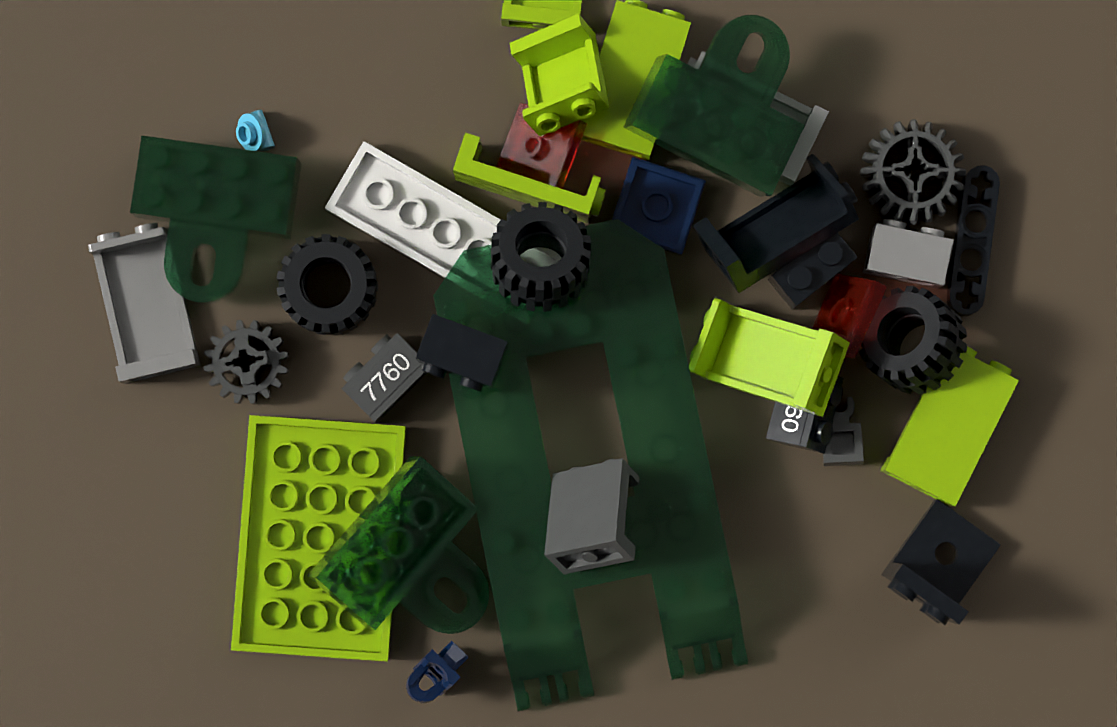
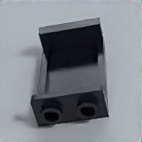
M811 154L806 158L811 168L809 175L718 231L707 218L693 225L705 251L738 293L859 220L853 206L858 201L854 191L846 181L842 184L839 183V177L828 161L822 164L814 154Z

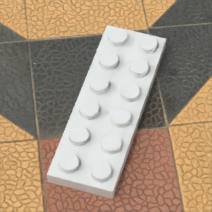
M363 141L325 209L528 325L535 312L526 310V304L521 303L519 307L511 303V295L504 298L499 292V285H495L492 278L493 233H497V224L501 219ZM543 247L529 249L520 255L525 262L538 267L550 266L562 259L555 251Z

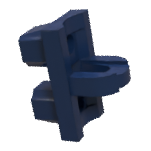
M453 641L438 654L432 649L413 668L414 671L407 679L406 689L409 696L420 703H429L438 696H441L459 680L460 676L455 671L468 659V656ZM424 675L429 677L434 686L426 691L421 690L419 687V682Z

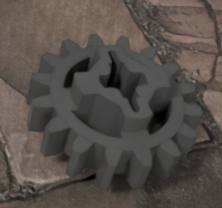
M237 320L236 330L234 331L226 325L222 326L225 336L222 339L215 336L210 338L216 345L215 350L204 351V355L212 358V364L204 366V371L214 372L215 377L209 381L210 386L214 387L221 384L223 387L220 391V396L226 398L233 392L234 403L241 404L244 396H248L251 404H257V394L259 393L265 398L270 399L272 396L269 387L273 385L282 388L283 384L277 377L279 374L289 373V369L281 366V361L290 357L289 353L279 352L278 350L284 343V340L281 337L272 340L270 337L274 329L270 326L260 332V325L256 320L252 321L249 328H246L242 320ZM250 336L261 339L268 346L269 351L256 350L253 347ZM234 341L235 348L228 357L222 358L226 347ZM245 352L253 358L263 359L251 364L249 372L240 366L231 365L243 360ZM272 366L268 377L259 384L258 377L265 367ZM235 373L238 375L243 388L231 384L224 374Z

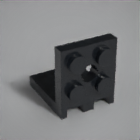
M935 499L881 575L891 581L887 587L901 598L911 602L915 599L922 603L923 606L920 608V611L936 623L946 625L947 622L960 625L969 611L960 606L959 603L1001 544L944 503ZM943 542L952 544L956 551L955 559L948 565L940 564L935 557L937 546Z

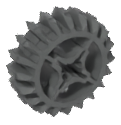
M912 119L908 124V132H906L904 125L901 121H898L893 125L895 136L890 130L884 128L880 131L883 142L874 138L870 141L869 146L877 154L865 152L862 156V160L872 164V167H864L860 170L861 176L872 177L871 181L862 185L863 191L875 189L876 194L869 199V203L874 205L881 199L885 203L879 212L882 216H885L893 208L896 210L893 220L901 221L905 212L908 213L909 225H915L918 220V213H920L923 221L929 223L933 218L931 208L937 215L943 216L946 213V208L942 201L951 206L956 204L957 199L950 191L961 192L964 189V185L954 180V178L965 176L966 169L955 167L954 164L962 161L964 155L962 153L951 155L950 150L957 145V142L953 139L945 145L941 141L946 135L945 129H940L934 136L930 134L933 128L931 122H926L922 131H918V122L916 119ZM907 142L904 161L897 164L893 163L891 166H883L888 150L898 144ZM919 144L932 150L938 157L941 166L927 162L922 156V147H919ZM911 163L917 166L916 169L919 168L921 173H925L919 175L915 181L910 180V175L906 176L904 172ZM884 178L900 183L904 189V197H907V201L895 196L887 187ZM935 178L943 179L941 187L934 198L919 202V194L922 192V183L924 181H933Z

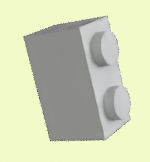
M884 219L883 224H875L872 227L863 273L937 289L944 286L954 239L944 238V231L934 228L922 227L921 232L906 230V223L896 220Z

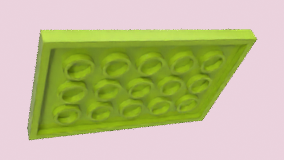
M249 415L231 641L232 651L389 661L406 426Z

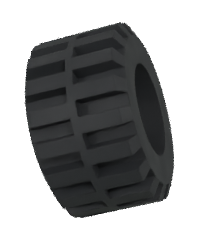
M538 202V207L532 208L530 203L521 205V212L513 209L507 213V221L503 219L499 221L497 233H493L491 270L494 284L499 285V292L504 298L511 295V303L517 307L524 303L526 304V310L535 312V306L543 307V312L552 311V305L557 304L559 308L568 305V297L575 300L580 295L581 287L585 288L590 270L591 239L590 236H587L585 224L583 222L577 223V215L572 211L567 214L563 213V206L555 204L554 208H548L547 202ZM543 247L555 251L562 259L553 265L538 267L528 264L520 255L529 249Z
M321 234L322 237L318 238L311 236L305 238V243L301 245L297 243L291 248L293 252L288 257L285 255L281 262L283 267L277 274V280L279 281L277 293L281 298V305L285 312L290 315L291 319L308 331H313L320 335H339L348 329L351 331L358 327L357 324L360 321L367 319L371 307L375 306L378 282L374 266L362 249L355 243L349 242L347 238L338 236V238L332 237L330 234ZM324 263H336L342 266L349 274L351 280V288L345 300L331 308L316 306L309 300L305 291L306 280L310 272Z
M906 286L905 291L898 287L891 290V296L887 297L883 294L877 298L879 304L875 308L870 305L866 313L869 316L867 320H861L859 326L863 330V334L857 336V344L862 347L859 354L861 359L867 362L866 366L869 370L895 389L898 388L900 391L911 394L912 390L917 394L926 393L928 386L932 390H936L941 387V380L946 379L949 381L954 376L951 373L953 368H960L963 360L959 358L960 353H966L967 344L962 341V339L967 337V332L961 325L963 321L960 316L929 290L924 288L919 290L915 286ZM925 325L924 336L920 344L910 353L900 356L901 344L906 335L914 328Z

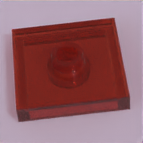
M520 102L496 168L563 189L587 123L578 120L559 128L555 132L538 136L523 119L522 111L529 108L528 104Z
M837 274L812 329L819 331L820 328L833 332L850 342L845 357L855 359L887 286L874 280Z

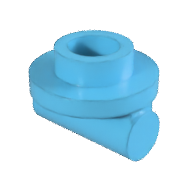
M263 110L243 114L240 117L236 128V136L244 149L249 152L266 151L275 147Z

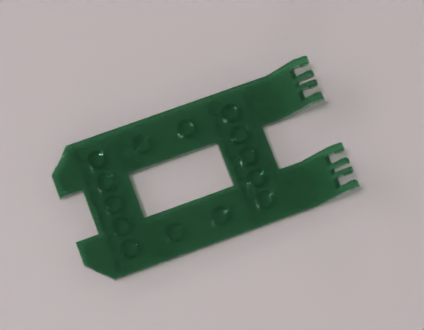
M619 219L585 225L587 236H590L591 239L588 281L585 288L581 287L580 295L575 300L568 297V305L562 308L554 304L552 305V311L543 312V307L535 306L534 312L526 310V304L521 303L519 307L511 303V295L504 298L499 292V285H495L492 278L491 245L464 250L433 295L438 316L508 341L509 344L493 389L483 386L480 393L459 385L460 377L449 374L505 657L518 712L529 710V707H531L529 694L525 689V680L539 678L542 705H552L547 679L549 675L555 676L560 703L568 702L569 699L567 685L564 684L562 675L564 672L577 670L580 680L578 685L581 697L595 696L573 590L651 574L671 680L680 679L685 676L682 661L679 659L678 649L692 646L695 672L698 675L706 673L701 644L705 643L708 644L713 671L721 670L723 664L716 641L725 639L731 640V654L734 665L736 667L748 665L738 598L665 251L662 247ZM603 343L627 462L640 477L639 485L633 486L634 496L627 497L624 535L635 545V559L633 561L563 574L544 555L552 483L526 358Z

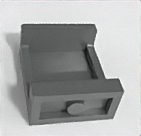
M623 458L609 459L603 463L585 467H573L567 471L553 473L544 555L563 574L633 561L635 559V545L624 535L628 488L638 486L640 477Z

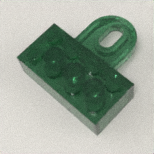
M744 15L726 22L716 32L699 69L669 54L656 57L623 128L759 197L772 196L805 127L804 124L770 107L789 65L790 49L785 34L777 24L768 18L759 15ZM756 33L762 37L764 49L754 70L751 73H744L737 66V57L748 35Z
M141 136L130 213L140 219L169 222L164 255V271L169 284L179 295L196 303L220 301L229 296L241 281L249 234L291 239L302 165L297 157ZM209 245L216 252L213 278L208 285L197 286L192 280L195 253L201 246Z
M410 456L307 576L366 628L376 630L397 604L400 603L417 620L431 630L446 634L466 631L473 627L485 613L489 602V586L486 576L480 567L451 541L479 508L421 456ZM447 577L465 593L467 605L463 611L454 613L435 596L434 585L438 579Z

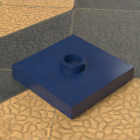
M632 157L608 232L681 256L706 181Z

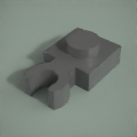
M847 397V409L844 412L835 411L832 422L833 435L826 446L825 454H823L824 466L860 465L864 462L861 423L849 422L855 409V402L852 397Z

